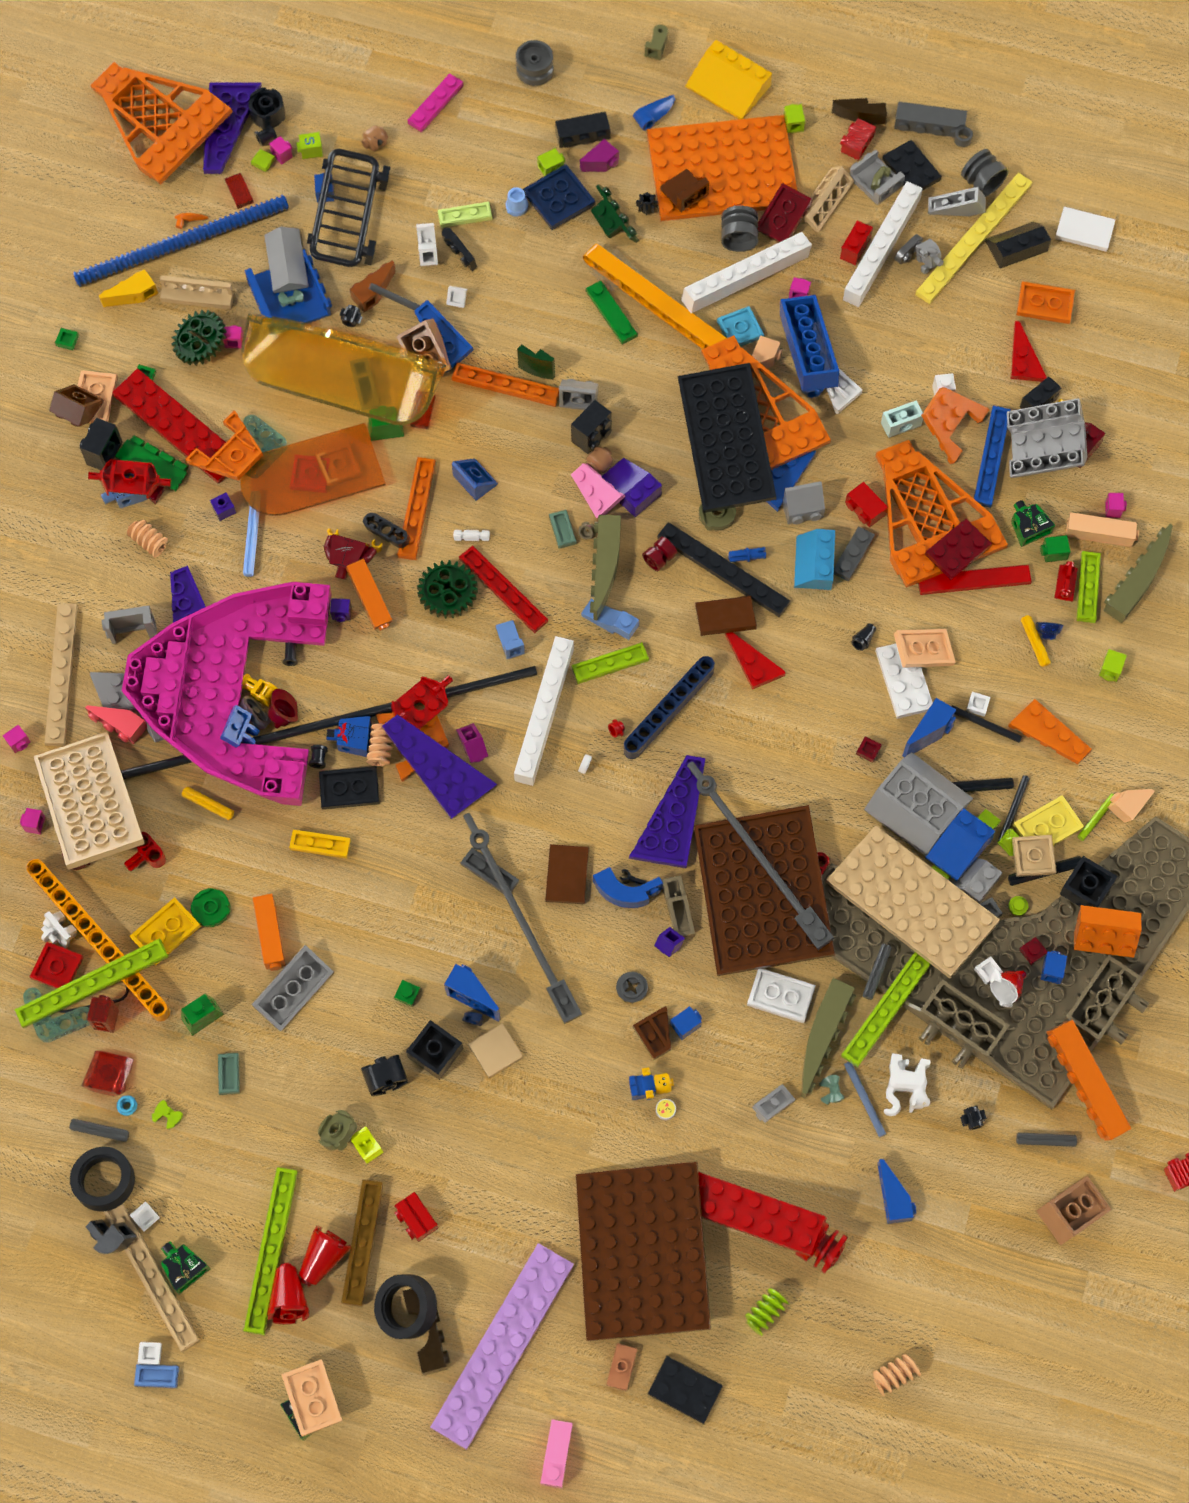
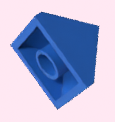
M476 459L459 460L452 463L454 478L475 501L498 484Z

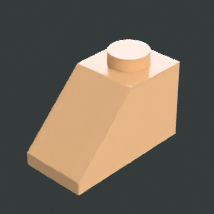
M760 336L752 356L764 367L770 368L781 357V342Z
M1153 789L1117 792L1111 797V803L1107 808L1124 823L1132 821L1155 791Z

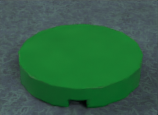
M207 888L194 896L191 913L200 925L215 927L221 925L227 919L231 906L228 897L222 891Z

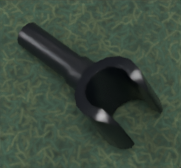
M621 870L623 874L628 875L627 878L619 877L622 883L635 882L641 885L647 883L645 880L631 876L629 870Z

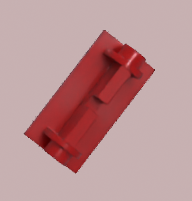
M1071 561L1066 562L1065 565H1059L1055 599L1073 602L1078 568Z

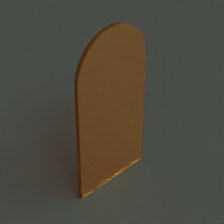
M362 423L263 452L262 458L241 478L240 485L241 494L254 510L266 515L280 516L386 485L366 424Z

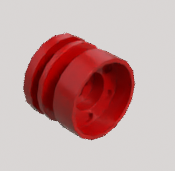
M827 1223L824 1225L813 1254L816 1257L813 1267L817 1268L819 1263L823 1261L825 1264L821 1272L824 1274L835 1265L845 1249V1243L848 1238L843 1234L839 1242L836 1241L835 1238L839 1233L838 1230H835L831 1236L827 1235L829 1224ZM798 1252L795 1253L796 1256L805 1262L811 1258Z

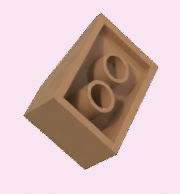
M434 319L424 320L396 336L420 385L451 369L442 335Z
M1086 1176L1040 1207L1036 1212L1061 1246L1112 1209L1090 1178Z

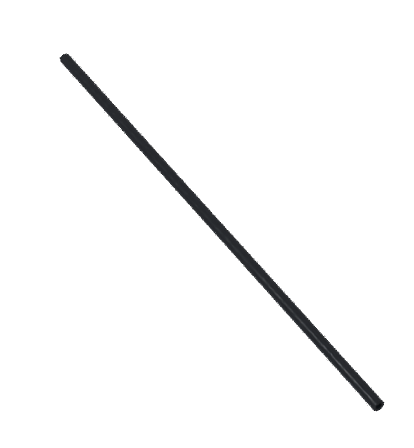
M532 666L445 688L446 696L449 698L537 675L536 667ZM391 702L253 738L256 741V745H263L338 726L340 719L373 717L376 714L392 712ZM181 755L121 770V773L125 780L192 763V761L186 756Z

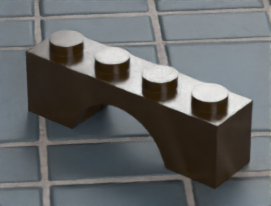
M412 1288L402 1291L408 1314L418 1316L420 1302L416 1292ZM438 1310L434 1323L429 1329L427 1343L417 1352L423 1376L447 1370V1364L450 1363L448 1351H443L442 1343L445 1342L443 1330L438 1331L437 1322H440Z

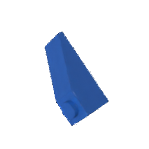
M879 1159L877 1165L887 1224L912 1221L914 1215H916L915 1203H911L910 1195L885 1160Z

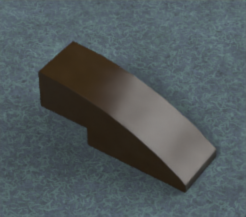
M868 98L833 100L832 114L854 122L859 118L873 125H883L886 123V103L868 104Z

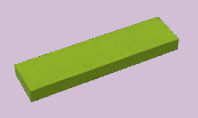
M1082 551L1076 621L1096 622L1101 553Z
M642 642L571 665L577 684L648 662L649 657Z

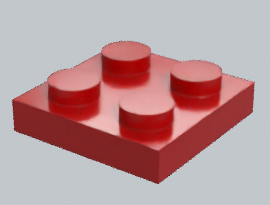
M46 942L29 977L34 981L57 989L73 981L84 957L81 954Z

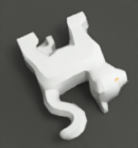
M892 1053L886 1098L893 1105V1108L884 1109V1113L887 1116H896L901 1109L900 1101L894 1096L895 1091L912 1093L909 1101L910 1113L914 1109H922L930 1105V1099L925 1092L927 1085L925 1070L929 1068L930 1060L921 1058L915 1072L905 1070V1067L909 1065V1059L902 1060V1055Z

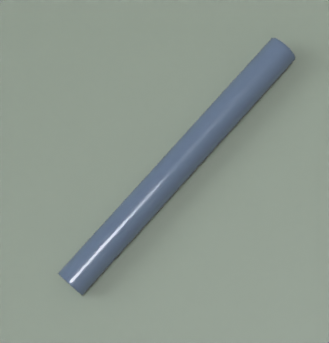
M850 1062L845 1063L844 1066L879 1138L886 1135L853 1064Z

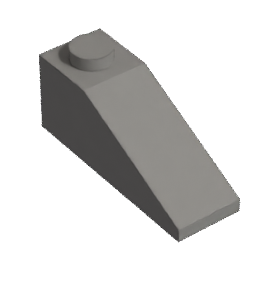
M979 187L930 197L928 200L929 215L973 216L985 213L986 197Z

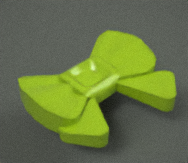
M162 1100L156 1106L155 1113H152V1120L156 1123L162 1116L168 1118L166 1128L171 1129L181 1121L183 1113L174 1111L168 1107L165 1100Z

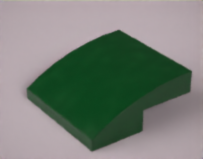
M522 344L518 347V367L537 377L545 379L555 378V359L541 349L535 354Z

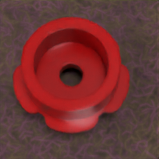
M614 719L612 723L608 724V730L614 738L622 737L625 726L621 721Z

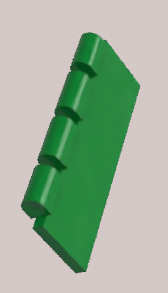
M135 435L130 440L127 439L115 455L119 460L152 463L160 478L171 479V486L167 487L175 492L188 475L186 472L189 468L188 465L179 460L175 461L174 457L163 451L160 453V449L149 443L145 444L144 440Z

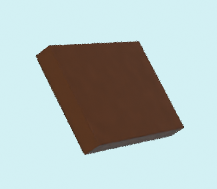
M751 596L695 603L701 636L757 629Z
M550 844L545 902L585 904L589 847Z

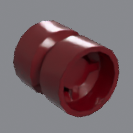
M660 537L653 544V547H649L642 554V557L651 569L658 572L666 565V561H671L677 555V550L667 538Z

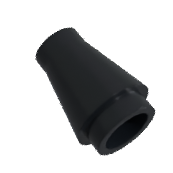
M868 623L856 633L851 641L853 647L859 651L867 649L876 632V627Z

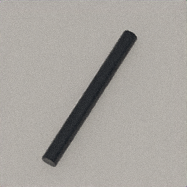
M951 706L956 709L955 715L1020 743L1021 735L956 706Z
M1022 776L997 845H999L998 842L1006 831L1012 827L1030 780L1028 776Z

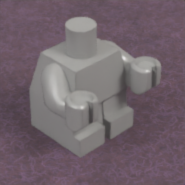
M928 239L916 246L917 261L925 264L921 266L923 274H927L930 269L936 266L940 267L943 265L941 251L933 240Z

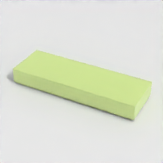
M489 202L437 210L441 228L492 220Z

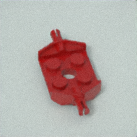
M110 459L106 462L103 469L100 470V473L88 472V480L101 481L107 496H109V492L146 495V498L149 499L157 489V486H171V479L160 478L154 465L147 462ZM132 473L134 477L128 479L125 477V474Z
M447 675L441 682L422 676L421 680L395 702L391 701L393 716L399 715L420 730L448 706L445 687L453 682V679ZM416 703H422L425 706V708L422 710L415 709L414 705Z

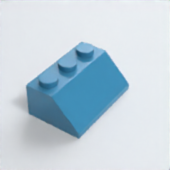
M815 529L796 537L794 588L832 589L835 530Z

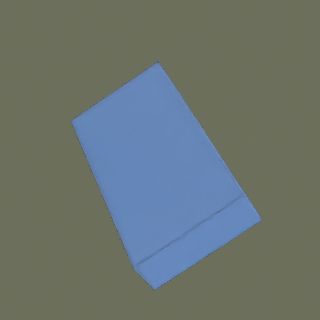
M136 1364L134 1386L177 1388L179 1366Z

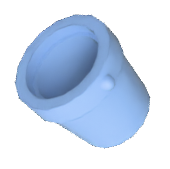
M516 187L509 190L506 200L508 214L522 216L527 212L528 200L523 189Z

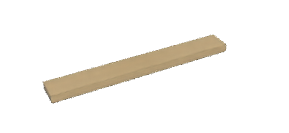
M124 1204L115 1209L103 1211L110 1225L125 1222L136 1235L135 1240L125 1249V1252L180 1351L184 1352L200 1342Z

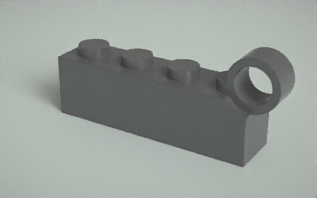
M898 101L894 129L934 134L936 136H949L954 138L955 144L959 147L969 146L973 136L972 130L965 127L967 111ZM959 135H965L968 138L962 139L959 137Z

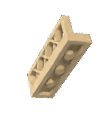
M843 166L831 168L810 197L813 202L800 223L807 222L815 232L820 231L854 182ZM842 176L847 181V183L844 186H841ZM833 189H836L837 191V197L835 199H832ZM827 201L828 210L823 212V203ZM815 214H819L818 224L813 220Z
M163 275L160 277L162 285L161 302L231 310L234 298L231 283Z

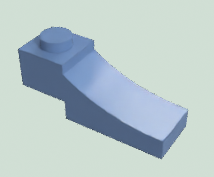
M591 599L582 611L581 616L612 634L615 632L630 640L639 627V619L625 611L621 612L605 606L598 620H594V613H590V602H594Z

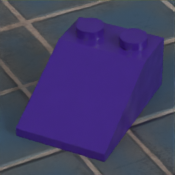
M622 458L602 476L618 492L625 495L619 503L634 517L638 516L662 495V484L649 472L625 458Z

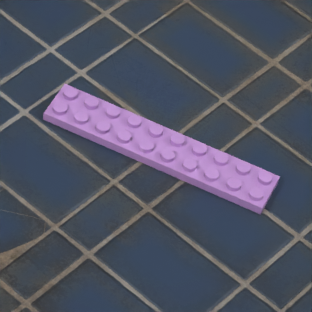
M537 1244L433 1421L431 1429L464 1449H468L573 1268V1263L541 1244Z

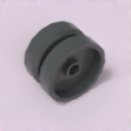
M529 40L518 47L516 51V71L520 81L530 86H540L552 78L554 73L553 51L548 44L539 40Z

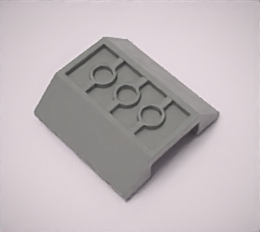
M1079 398L1007 411V424L1012 436L1013 460H1009L1010 478L1085 465L1087 460L1086 426Z
M911 752L899 762L879 786L864 811L926 857L950 823L963 808L969 805L973 798Z

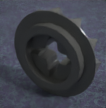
M627 972L618 979L616 990L618 996L624 1002H631L633 1004L641 1001L646 996L648 984L640 973ZM628 982L631 983V985H637V987L635 988L636 994L633 993L632 990L627 991V989L629 988Z

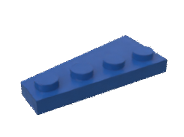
M428 300L414 311L420 323L424 320L434 319L442 335L451 369L456 366L457 362H461L474 350L465 338Z
M815 450L771 470L776 500L766 502L777 512L783 504L785 488L796 485L800 476L815 456Z

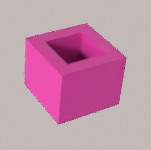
M281 136L269 143L271 154L275 156L281 165L293 158L291 144Z
M794 277L789 291V298L808 296L811 282L803 278Z
M235 325L225 326L224 328L227 330L224 334L227 339L223 340L225 348L243 349L244 334L242 327Z
M1108 493L1105 500V517L1121 518L1122 513L1126 511L1127 507L1124 493Z
M19 725L2 735L14 753L23 751L31 743Z
M26 808L25 814L23 813L21 816L20 824L25 832L40 835L45 815L41 810Z

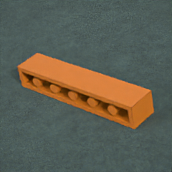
M1073 1019L1065 1021L1047 1031V1040L1053 1048L1055 1047L1058 1053V1061L1062 1066H1065L1069 1081L1076 1086L1078 1090L1076 1092L1081 1102L1085 1103L1087 1115L1091 1120H1094L1098 1135L1105 1141L1112 1140L1132 1129Z

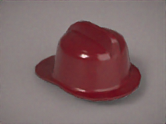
M275 689L271 694L268 716L274 722L275 728L278 729L280 726L286 727L291 722L298 720L297 702L289 692L283 689Z

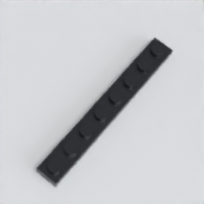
M668 522L657 535V539L660 537L667 538L674 545L677 552L745 596H751V600L776 616L780 617L789 606V599Z

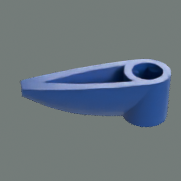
M671 95L652 102L634 113L633 118L643 131L652 128L655 122L671 109L676 100L675 96Z

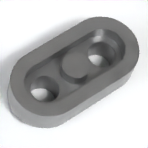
M918 234L914 235L897 252L895 260L899 264L907 263L916 251V246L923 242V238Z
M245 696L239 703L241 708L252 713L250 721L256 728L265 729L271 722L268 714L255 698Z

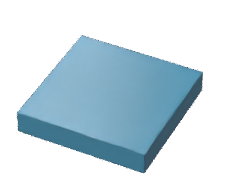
M750 306L717 318V323L726 338L734 335L740 347L759 340L760 336L764 337V333Z

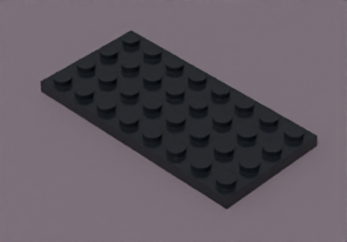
M750 363L677 376L703 513L776 500Z

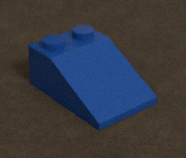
M936 698L907 741L902 757L905 758L911 752L914 754L940 740L945 733L949 734L956 720L954 716L956 709Z
M963 808L930 850L926 859L958 881L992 842L995 830Z
M455 964L444 983L446 995L499 1022L500 1012L498 1006L472 972V969L463 964L461 966Z

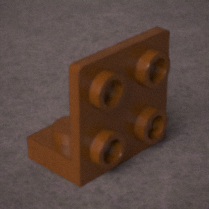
M686 169L661 185L660 190L680 212H683L709 194L710 182L706 178L700 181L697 180Z

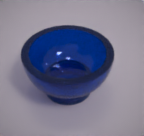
M1036 622V629L1041 634V639L1056 640V635L1061 633L1063 625Z

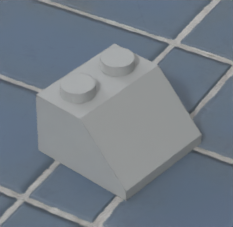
M562 379L559 386L560 407L585 410L594 400L597 401L598 383Z
M821 481L785 488L783 509L787 524L796 525L803 521H817L824 517L825 504Z
M977 858L958 881L952 877L949 881L980 904L998 882L1003 872L988 861Z

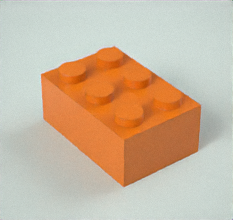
M1081 905L1074 930V950L1134 958L1142 930L1141 913Z

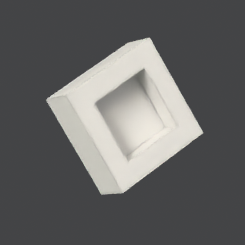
M449 286L446 305L464 308L467 289Z
M972 692L966 711L985 717L990 697Z
M989 957L974 968L986 985L990 983L992 974L996 969L1003 973L992 957Z
M146 1201L130 1214L143 1231L147 1230L160 1218Z
M140 1342L138 1364L160 1365L162 1343Z

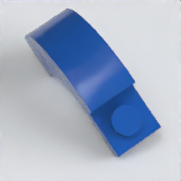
M610 867L593 875V883L598 892L610 903L623 908L646 906L649 904L648 896H656L663 889V882L660 877L641 886L629 887L617 880Z

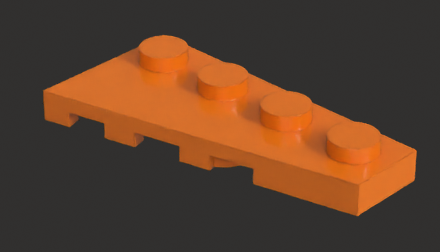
M1036 699L1008 725L1012 729L1023 732V735L1039 741L1041 745L1056 750V753L1076 764H1079L1092 750Z

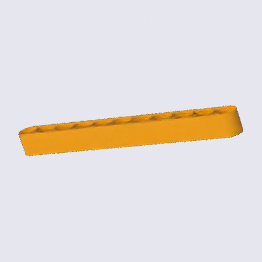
M594 244L583 255V260L588 266L701 349L727 339L599 244Z
M39 859L29 861L27 864L29 875L104 962L108 964L124 956L47 866ZM37 867H41L40 872L33 873ZM54 881L52 886L45 887L47 882ZM60 895H66L62 901H57ZM72 909H78L76 914L69 915ZM84 923H90L88 928L81 929ZM96 937H102V940L100 942H93ZM108 951H115L111 957H106ZM139 972L121 980L155 1020L161 1022L168 1019L170 1009ZM133 979H139L136 985H130ZM152 993L149 999H143L144 994ZM158 1007H164L162 1013L155 1014Z

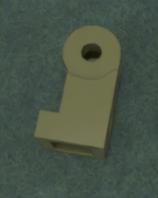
M656 25L654 27L652 41H646L645 57L661 60L668 38L666 26Z

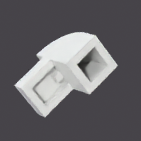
M434 223L416 224L420 266L438 265Z

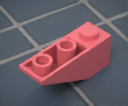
M89 705L85 707L88 717L96 723L98 721L101 722L107 731L111 733L113 731L116 732L118 737L125 743L129 741L134 745L147 729L145 720L130 710Z

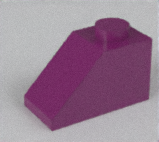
M603 139L580 159V170L582 172H607L619 163V151Z
M474 723L456 729L470 763L481 762L484 758L489 757L482 735Z

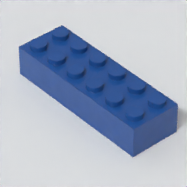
M816 295L780 299V318L802 391L838 387L840 371Z

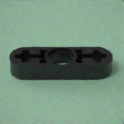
M368 513L364 516L363 524L368 531L398 548H404L409 544L410 537L404 529L376 513ZM375 520V522L377 523L378 527H377L375 524H373V523H370V524H369V522ZM391 527L389 533H382L383 528ZM395 533H396V535H397L398 537H400V538L404 537V539H403V540H401V539L398 540V539L396 538V536H394Z

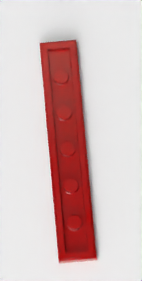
M473 545L459 556V560L468 569H471V572L532 632L536 633L548 622V618Z
M1029 565L961 571L952 580L942 573L919 582L918 586L920 595L1028 585L1032 581Z

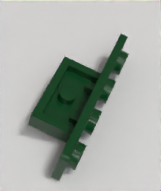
M598 184L596 188L603 197V200L590 211L610 239L623 228L628 238L637 243L639 241L636 236L638 233L628 224V217L623 212H620L619 208L621 207L616 200L611 198V191L606 186L602 187Z

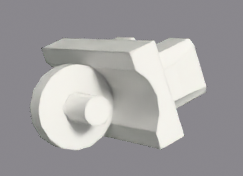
M61 911L54 914L50 912L45 913L44 926L41 928L44 934L41 939L44 942L51 941L53 944L58 941L63 948L69 947L70 940L77 934L75 927L71 924L66 928L61 926L66 921Z

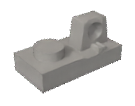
M782 1084L754 1104L752 1108L756 1112V1117L766 1123L791 1105L796 1099Z

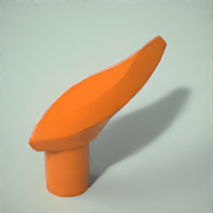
M181 213L174 216L177 219L175 227L178 229L183 228L184 221L191 222L208 219V216L196 213Z

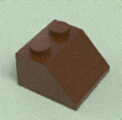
M73 384L54 391L49 411L54 413L56 417L69 421L73 426L80 427L90 423L104 403V399Z

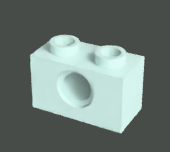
M916 400L883 412L881 424L889 438L922 426L923 418L921 415L923 412Z

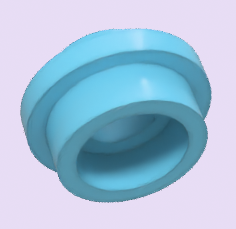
M123 1096L117 1102V1110L121 1115H132L137 1109V1102L132 1096ZM126 1103L131 1104L129 1109H124Z

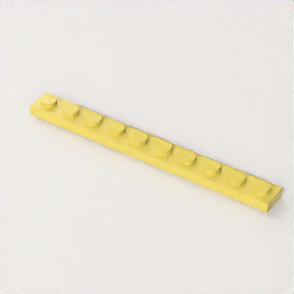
M1018 173L943 259V265L937 266L917 289L915 295L930 304L1032 186V181Z

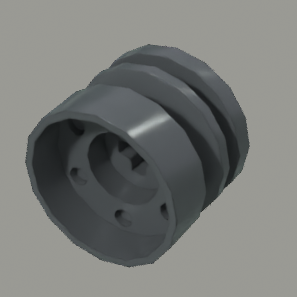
M983 149L969 159L962 169L961 176L967 180L969 185H973V188L979 187L986 197L1002 185L1009 171L1000 161H996V157L988 149Z
M743 205L732 206L724 210L721 214V243L723 247L735 252H745L755 248L758 244V213L756 210Z

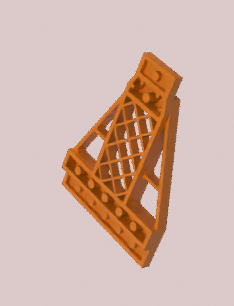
M115 62L90 85L96 93L104 98L138 169L150 179L153 178L160 185L233 113L229 106L206 89L125 67L121 68ZM148 81L175 89L169 95H164ZM142 90V95L134 96V91ZM183 90L201 95L187 110H183L173 102ZM154 99V104L146 105V100ZM142 100L141 106H134V101ZM130 102V107H122V103ZM166 108L165 114H158V109ZM146 110H154V115L146 116ZM114 111L135 127L128 136L125 135ZM142 111V116L134 117V112ZM170 118H178L174 123L170 124ZM166 119V124L158 125V120ZM154 120L153 126H146V121ZM158 130H166L162 135L158 136ZM140 133H143L154 143L137 158L130 143Z
M734 335L701 350L709 370L750 363L752 378L754 379L755 377L759 385H754L755 390L759 391L757 403L767 406L765 414L760 413V417L763 418L762 428L765 431L764 438L771 470L831 443V439L815 409L746 350L740 348ZM758 369L784 390L785 393L772 397ZM762 393L766 401L759 400ZM791 396L808 412L786 422L783 420L775 403ZM770 408H771V410H772V412H773V414H774L775 417H772V416H769V415H768V412H769V409H770ZM766 419L775 422L772 429L763 427Z
M910 440L876 452L875 456L883 469L886 505L888 506L889 560L896 574L900 575L906 588L943 573L925 555V552L949 533L952 528L960 524L952 506L966 501L983 516L971 523L992 543V546L976 560L1007 548L1008 544L992 514L920 452H915ZM935 475L960 497L948 500ZM914 477L912 482L907 481V479ZM916 477L926 480L925 485L915 484ZM928 482L930 483L932 489L927 488ZM899 484L910 487L908 493L898 490ZM914 488L922 491L920 497L911 495V489ZM890 492L904 517L903 520L892 523ZM924 492L934 495L932 502L922 498ZM936 497L938 498L940 504L934 503ZM907 499L918 502L916 508L906 505ZM920 503L930 506L928 513L918 509ZM932 507L942 511L940 517L930 514ZM944 512L946 513L949 520L942 518ZM915 514L926 517L924 523L915 521ZM928 518L938 522L936 528L926 525ZM940 523L950 526L949 531L946 532L938 529ZM908 525L917 543L895 551L893 530ZM925 529L934 534L931 538L922 536V532Z

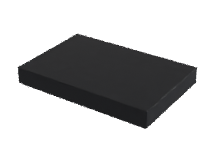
M377 766L319 771L322 810L380 804Z

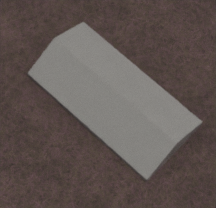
M280 226L265 234L273 293L309 287L299 229Z
M304 945L251 1005L279 1031H282L334 971Z

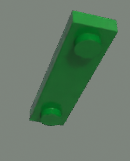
M601 280L586 288V293L621 344L637 337V332Z

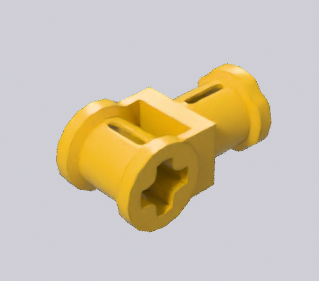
M248 673L243 676L242 689L251 692L253 698L269 707L272 691L278 688L262 679L256 681Z

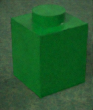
M1067 535L1044 539L1043 545L1040 546L1041 556H1044L1045 562L1068 560L1071 551Z

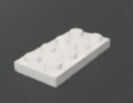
M897 644L876 648L875 652L896 718L899 719L927 712L933 702L922 668H903Z

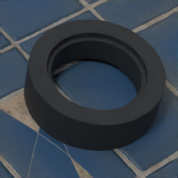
M96 1147L88 1150L77 1159L70 1173L72 1192L85 1207L93 1211L103 1212L119 1207L131 1195L135 1184V1173L132 1165L120 1151L111 1147ZM105 1161L117 1164L121 1170V1180L113 1192L106 1196L95 1197L85 1191L84 1179L92 1166Z
M401 1274L388 1278L380 1286L375 1297L374 1313L376 1321L385 1334L395 1339H414L424 1335L433 1325L437 1314V1299L432 1286L424 1278L417 1275ZM403 1286L412 1288L420 1302L419 1315L416 1321L407 1328L400 1326L395 1321L391 1309L395 1293Z

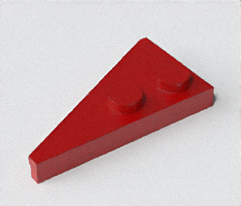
M1015 321L1010 379L1042 382L1047 376L1020 321Z
M725 633L752 690L786 675L782 668L735 633Z

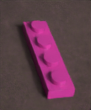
M449 73L409 117L408 124L422 132L463 87V81Z

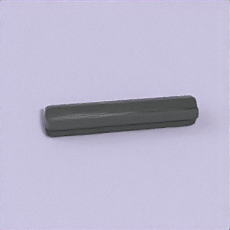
M887 944L881 945L863 992V997L872 1000L892 949Z
M72 1119L69 1126L73 1131L127 1142L129 1138L127 1130L78 1119Z
M1017 1133L1016 1142L1021 1145L1075 1147L1077 1145V1136Z

